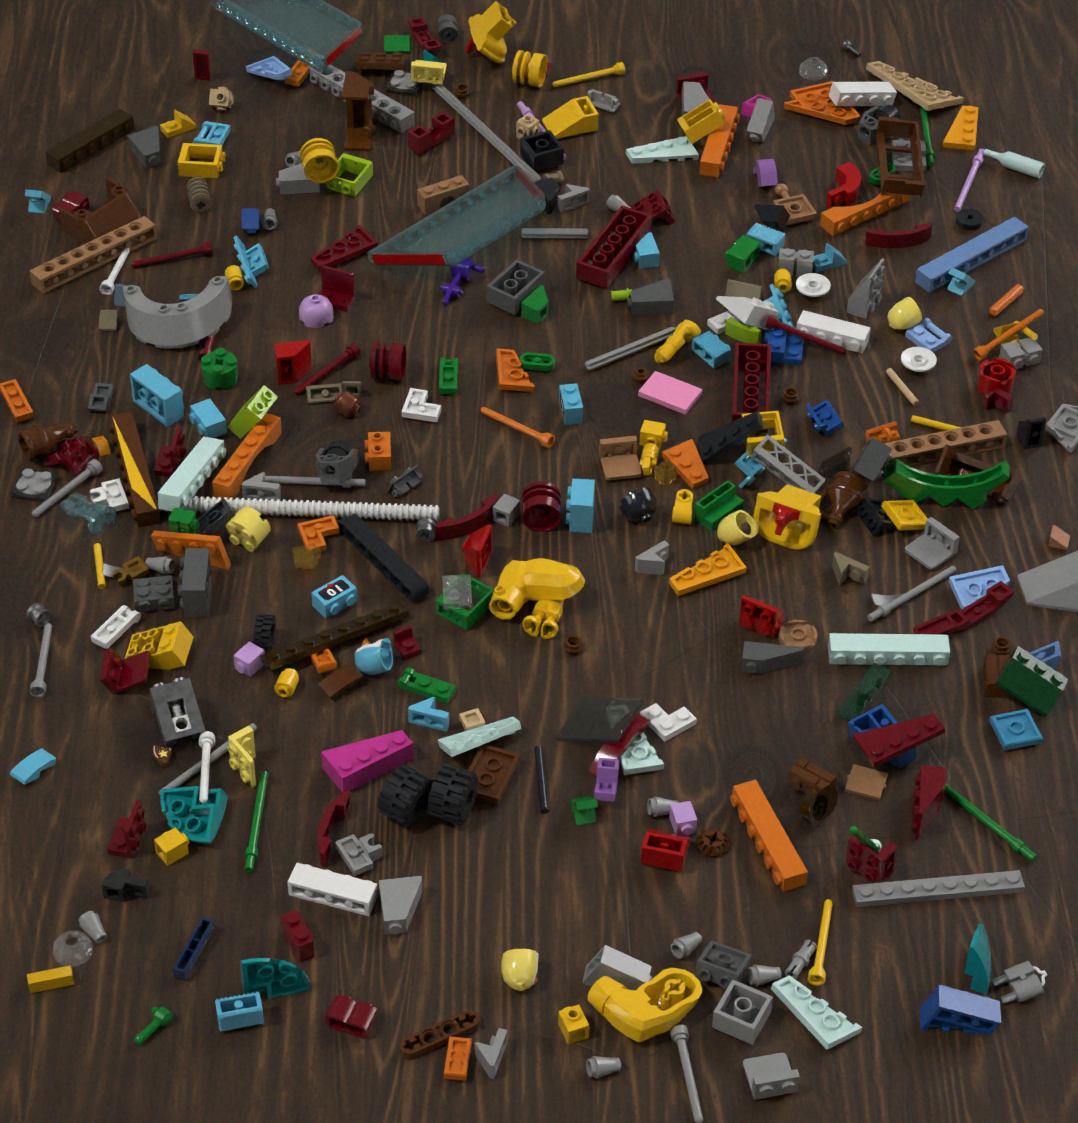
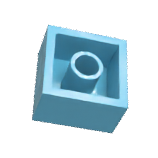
M572 479V486H568L567 497H571V499H567L566 510L570 511V513H566V524H569V532L592 533L595 480Z

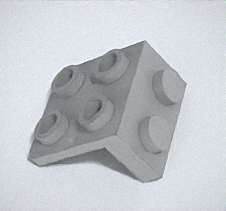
M930 517L926 520L924 534L907 545L905 552L928 569L933 570L957 553L960 537L942 525V523Z
M785 1053L754 1057L743 1061V1068L754 1100L798 1092L800 1075L798 1069L791 1070Z

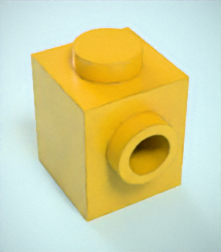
M644 420L640 430L639 445L644 446L650 443L655 444L661 449L663 442H666L668 438V432L665 431L666 424Z
M176 827L154 839L156 853L167 866L189 854V840Z
M580 1005L569 1006L558 1011V1025L568 1045L589 1038V1023Z

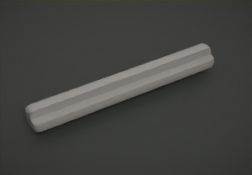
M522 228L521 236L522 238L587 239L588 229Z

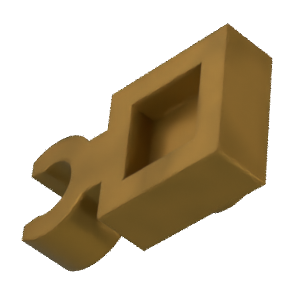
M137 556L122 564L123 570L118 569L112 573L114 579L121 577L117 580L118 585L121 586L129 578L133 582V579H139L149 574V568Z

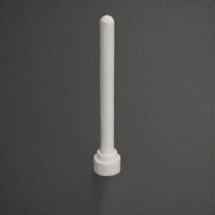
M124 247L108 279L101 283L99 290L102 294L111 295L115 289L114 281L130 252L129 248Z
M209 731L202 732L199 735V745L202 748L199 796L201 803H206L208 800L211 748L215 745V735Z

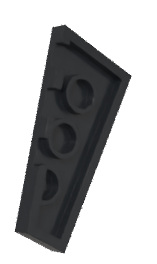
M756 411L698 436L702 462L708 465L762 429V415Z

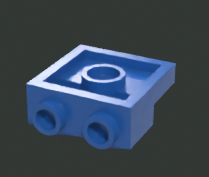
M769 329V333L765 332L764 343L771 344L772 363L801 365L803 338L789 336L787 332L780 329Z

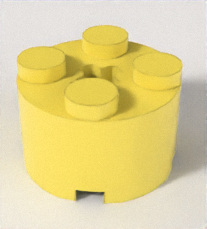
M247 506L238 510L235 516L226 524V529L230 535L229 540L234 545H243L250 552H253L269 534L271 528L266 519L263 521L259 517L261 514L258 511Z

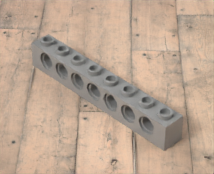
M324 60L311 67L310 82L342 99L345 72L332 65L327 67V62ZM374 89V95H372L373 118L399 133H403L415 125L414 111Z

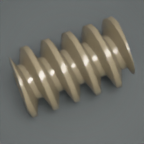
M202 177L190 179L187 183L190 207L198 213L207 212L211 208V200L206 180Z

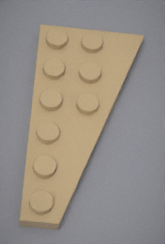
M880 61L867 63L866 69L872 75L879 77L883 82H890L895 90L901 92L903 96L910 98L914 103L919 104L926 111L963 103L964 97H954L951 95L952 92L938 90V86L916 77L914 80L908 77V73L896 72L894 67Z

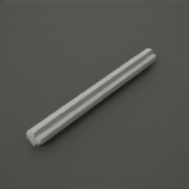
M669 327L586 361V369L589 371L665 341L669 336H672L675 328Z

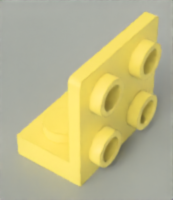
M422 60L412 61L411 81L443 84L447 64Z
M247 726L228 736L229 746L227 748L230 753L229 764L231 768L240 773L244 783H248L254 788L256 787L253 760L256 757L254 731L250 726Z

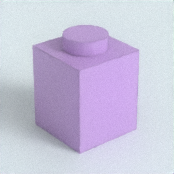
M249 641L234 654L235 669L239 673L251 677L264 665L261 662V655L265 654L264 649Z
M691 801L670 804L669 818L675 834L687 836L696 833L697 817Z

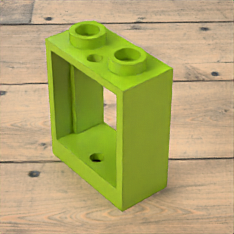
M343 153L337 160V175L332 180L325 182L327 189L356 197L373 176V162ZM344 171L358 175L354 182L339 178Z
M263 385L242 406L227 428L241 439L263 418L278 396Z

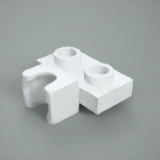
M120 479L102 482V487L90 490L91 502L94 503L95 512L110 509L112 513L129 508Z

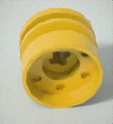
M519 50L516 53L512 68L513 83L525 85L528 81L530 86L541 88L546 77L547 56L534 53L531 58L530 52Z
M314 138L302 146L300 157L307 179L315 183H325L337 175L338 161L331 142L323 138Z

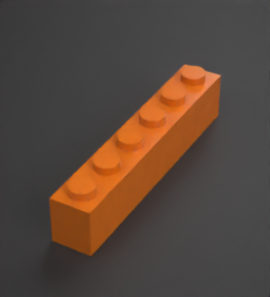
M719 104V108L725 115L723 117L725 124L709 133L700 160L699 175L719 177L720 172L724 171L731 142H733L737 123L739 124L740 120L738 107Z
M756 779L733 786L732 795L730 796L731 804L737 808L741 822L746 824L749 837L753 838L756 842V849L758 853H762L767 869H770L773 873L775 884L779 885L783 892L805 886L808 871Z

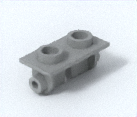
M595 89L589 90L587 93L594 107L614 113L621 104L616 96L605 93L604 97H602V92Z

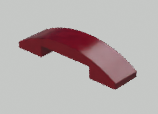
M423 17L408 20L412 35L422 50L428 52L442 49L439 40L434 39L428 31L427 23Z
M932 223L917 224L915 229L884 232L883 228L866 230L865 245L877 248L915 246L931 239L933 225Z
M496 493L481 501L480 509L456 521L449 517L436 524V539L448 540L458 538L483 527L493 518V506L499 500V495Z
M1000 581L988 588L985 596L961 611L957 608L951 611L949 614L957 627V631L971 628L993 615L1014 595V592Z
M634 711L626 716L604 742L588 773L597 778L599 758L620 759L636 736L640 737L651 721Z
M345 790L338 795L327 807L321 818L317 841L319 861L322 867H326L332 852L331 838L329 836L337 818L345 819L351 806L350 790Z

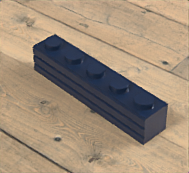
M201 917L173 967L174 977L187 980L215 929L214 920Z

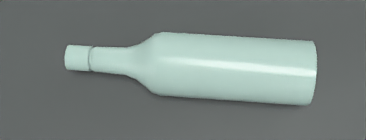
M985 149L983 153L985 156L1000 161L1005 168L1038 179L1042 176L1045 168V163L1010 151L998 153Z

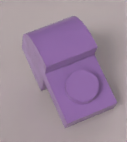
M756 160L753 174H757L758 187L778 185L774 160Z
M599 758L594 798L597 800L615 802L619 759Z

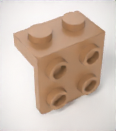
M636 436L600 439L599 457L606 480L641 476L642 471L637 457Z

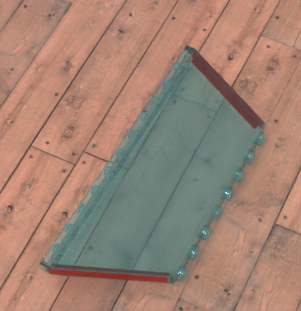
M211 0L216 10L319 72L331 65L363 34L364 30L363 23L323 0Z
M513 165L367 252L369 261L376 266H455L543 212L546 207L545 195L519 166Z

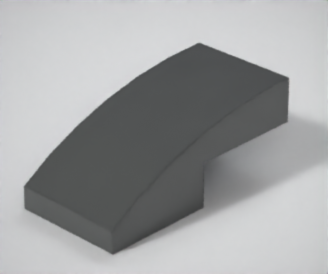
M95 383L93 394L90 395L88 411H107L114 390L113 384Z

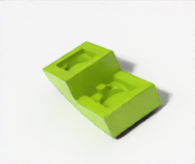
M731 317L726 320L725 334L744 343L760 344V329L748 324L742 325Z

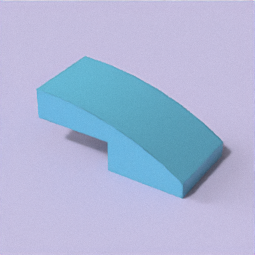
M41 748L18 763L10 771V775L25 785L38 779L40 771L55 765L56 757Z

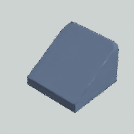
M115 285L114 305L125 307L123 286L127 285Z

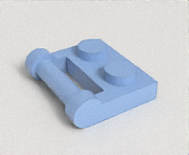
M925 318L922 323L907 330L905 337L918 347L927 348L933 353L947 346L953 340V336L943 332L929 318ZM927 329H929L930 331H932L934 334H936V335H937L939 338H941V339L939 340L938 338H936L934 335H932L930 332H928Z

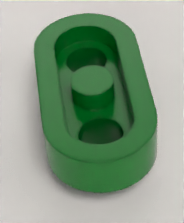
M887 162L888 174H896V166ZM879 166L869 174V182L875 186L880 185Z
M527 352L520 356L521 367L524 369L551 371L555 368V357L550 354Z

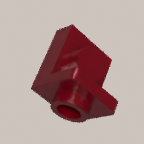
M995 387L992 391H988L985 394L983 408L987 410L993 405L1005 413H1009L1012 410L1014 397Z
M411 626L400 628L393 632L394 647L403 660L422 654L421 647L413 637Z

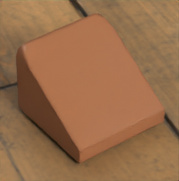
M1053 525L1048 547L1067 550L1070 535Z

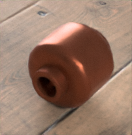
M348 391L339 392L333 402L335 411L346 418L351 417L353 414L356 416L361 409L359 405L360 399Z

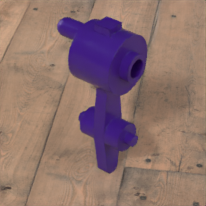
M457 256L450 266L451 275L454 277L451 284L444 283L440 286L442 293L445 294L442 304L448 305L453 296L459 298L460 295H463L464 291H462V287H459L461 280L470 281L474 271L483 273L485 272V267L475 264V261L469 257Z

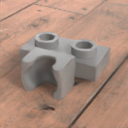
M352 834L335 842V848L354 876L373 869V861L380 859L383 854L382 846L374 844V834L361 837L359 841Z

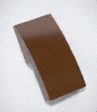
M351 662L327 676L319 683V686L333 700L346 688L350 690L364 678V675Z

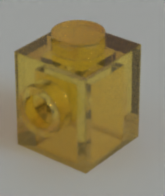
M314 543L291 547L296 568L311 569L315 568L314 564H319L318 559H321L320 548H316Z

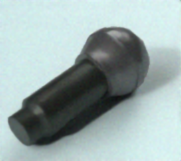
M844 40L841 43L843 50L850 51L855 56H861L862 53L851 44V41Z

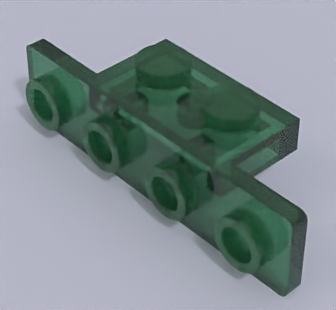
M873 663L839 708L837 716L848 721L860 716L869 702L873 701L878 690L883 687L891 674V670Z

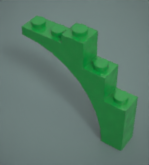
M898 459L883 468V482L906 499L914 500L917 503L929 496L943 507L958 498L971 509H975L987 501V492L992 491L996 486L1010 478L1009 464L1005 461L981 472L954 476L923 472L904 464Z

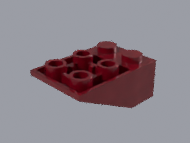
M921 765L920 773H916V786L913 788V799L916 802H913L912 815H914V818L912 819L911 831H915V840L921 837L941 811L946 786V767Z

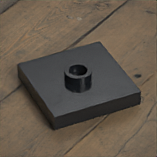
M224 498L197 519L199 520L198 529L202 535H212L235 516L232 508Z

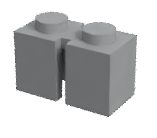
M780 248L778 270L782 268L787 269L791 276H793L794 261H797L796 277L812 273L814 251L799 250L795 252V249Z
M1025 338L1018 341L1019 345L1016 341L1001 344L999 358L1010 361L1013 364L1014 370L1023 368L1024 364L1027 367L1041 362L1043 349L1036 340Z

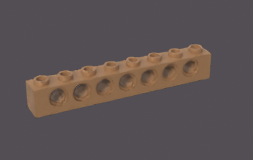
M145 216L136 219L29 270L31 283L44 294L118 258L124 247L129 248L131 252L158 239L156 225Z
M996 420L884 444L892 448L891 453L893 456L888 464L898 459L904 464L914 467L938 462L946 444L950 445L955 452L965 456L1005 448L1007 433L1000 421Z

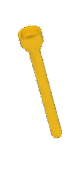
M619 62L613 65L612 68L554 81L552 86L556 88L610 74L624 75L625 66L623 62Z
M830 899L824 902L815 964L808 973V982L815 986L823 985L826 979L823 963L833 902Z

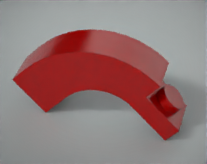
M848 162L836 168L835 181L841 186L827 192L826 206L828 208L836 207L842 203L848 207L859 196L861 175L859 170L852 163Z

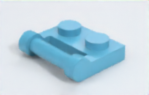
M205 121L202 124L200 133L194 138L192 143L223 145L231 131V127L227 124Z

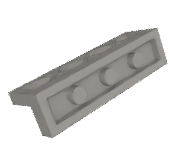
M768 434L753 451L752 458L785 484L816 494L826 481L825 478ZM768 441L774 446V451L767 452L762 447ZM778 455H786L789 463H781L778 460ZM792 466L803 468V474L794 473ZM814 477L819 483L812 487L808 483L807 478Z

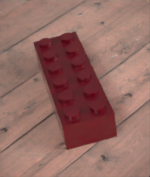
M621 206L577 261L576 279L607 289L633 256L636 244L648 232H651L652 215Z
M735 343L732 422L742 418V414L756 411L769 412L771 344ZM760 429L757 432L768 433V429Z

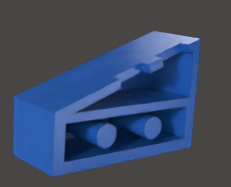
M881 704L848 721L849 736L853 738V734L898 722L886 707ZM916 747L888 762L897 768H901L915 761Z
M938 985L920 1007V1030L928 1031V1027L942 1028V1032H949L950 1028L963 1029V1033L992 1035L1001 1024L1000 1001L945 985Z

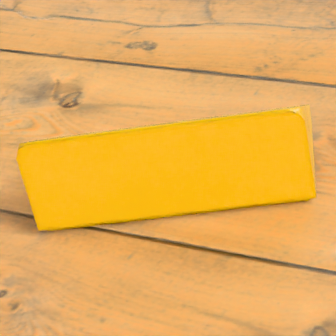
M71 965L27 974L30 994L74 985Z

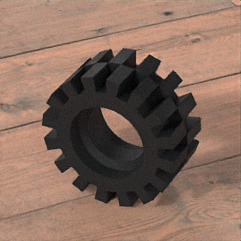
M259 613L254 624L253 644L264 650L271 651L276 633V616Z

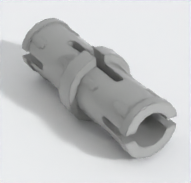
M805 940L799 952L793 955V961L785 970L786 976H791L793 973L792 978L796 980L802 969L808 966L810 957L817 949V945L814 942L809 947L808 945L811 940Z

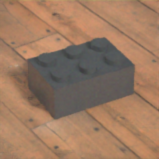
M516 259L486 286L487 303L516 315L521 310L520 305L524 299L540 285H543L545 288V272Z
M871 438L865 444L849 472L863 477L868 484L879 480L883 473V470H881L882 466L888 464L893 456L891 453L892 448L875 438Z
M186 548L185 556L181 557V567L184 568L180 570V582L182 584L178 585V595L182 596L180 598V610H184V617H208L212 579L209 548Z

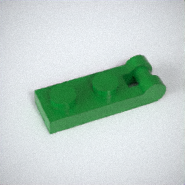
M440 357L439 394H457L458 357H453V359Z
M410 667L404 670L403 677H400L397 681V686L403 690L427 698L435 697L436 701L445 704L449 703L456 691V685L417 673Z

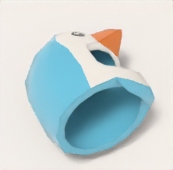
M366 638L362 646L354 654L355 665L364 674H381L391 670L393 665V652L389 638L380 639L373 644H370Z

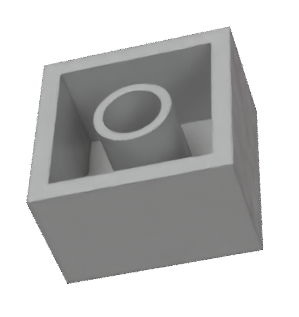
M732 979L713 1012L712 1028L753 1045L771 1013L773 996Z

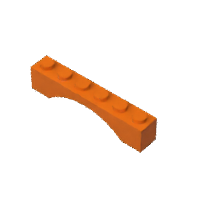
M880 193L876 198L860 205L832 207L821 212L820 226L834 236L910 200V195L885 193L881 196Z
M266 413L251 429L212 481L213 493L216 499L218 497H227V499H230V497L234 499L255 457L265 447L274 445L282 434L281 417Z

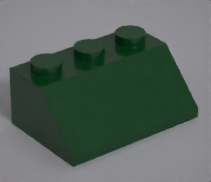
M1017 646L1005 661L995 684L1046 717L1062 694L1068 679L1031 655L1028 651Z

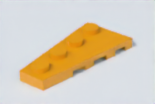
M961 107L943 141L942 147L975 151L978 107Z
M727 543L723 546L722 550L712 552L707 559H701L692 568L687 567L669 579V584L675 593L680 596L746 573L747 567L730 544Z

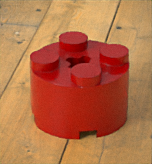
M1003 358L983 361L980 365L977 382L978 392L986 394L988 391L998 387L1010 394L1013 390L1016 369L1014 370L1013 364Z

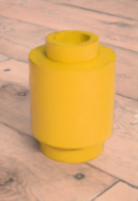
M236 265L227 267L225 276L228 277L230 289H241L244 284L241 268Z
M783 268L777 270L774 274V286L776 289L779 288L782 293H786L792 288L791 274L787 269Z
M287 668L280 673L274 686V690L279 696L288 698L293 695L299 682L298 672Z

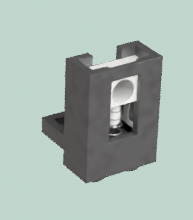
M184 677L174 679L172 683H157L153 685V688H150L152 713L156 715L165 747L177 744L176 740L191 735L192 739L199 738L202 732H205L190 678L184 679ZM181 707H183L185 715H182ZM170 710L173 711L172 715H174V718L171 717ZM178 722H184L187 725V727L185 729H179L176 727V724Z

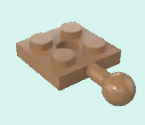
M781 183L775 187V193L782 197V199L773 200V205H783L790 214L786 225L817 219V212L804 194L790 197L788 187L785 184Z

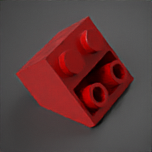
M310 340L274 344L276 373L279 385L297 383L312 370Z
M743 595L741 598L739 625L774 639L779 633L780 627L784 626L786 611L753 597Z
M649 829L646 831L642 844L641 864L682 872L691 837Z

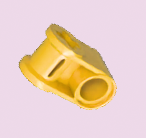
M682 489L677 492L675 506L673 507L672 523L691 525L693 493L690 490Z

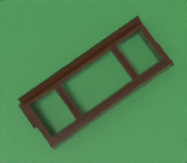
M879 116L876 142L881 196L885 193L919 195L921 198L925 188L918 122ZM885 136L910 138V147L885 145ZM886 151L911 153L913 176L888 174Z

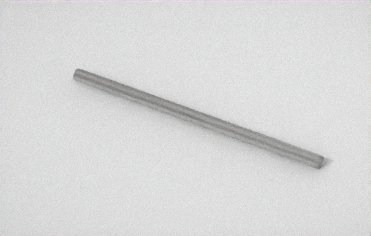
M432 84V89L518 169L520 168L533 183L542 180L538 173L442 84Z

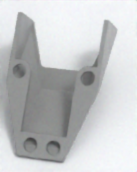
M1078 551L1017 575L1026 605L1078 612Z

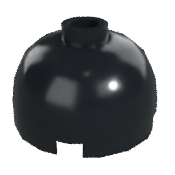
M645 487L643 488L644 491L639 493L637 490H634L620 501L622 505H619V509L630 522L647 523L655 514L657 499L650 488Z

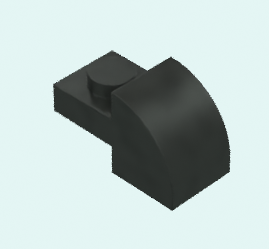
M118 869L111 872L105 877L101 885L105 899L124 902L126 896L148 899L150 894L148 880L141 877H132L131 869Z

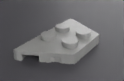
M1062 404L1046 424L1045 430L1070 453L1078 445V406Z

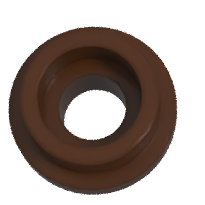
M458 84L454 93L460 98H465L470 95V88L467 84Z
M640 367L632 372V377L636 383L644 384L650 378V372Z
M788 387L782 393V399L789 404L796 403L800 399V394L796 388Z
M571 635L566 638L563 647L568 653L575 654L583 649V642L580 637Z
M997 637L991 646L992 650L999 655L1010 653L1012 648L1009 639L1006 637Z

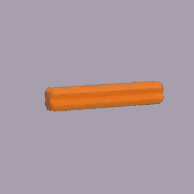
M1016 284L990 307L989 313L997 316L1023 293L1024 287Z

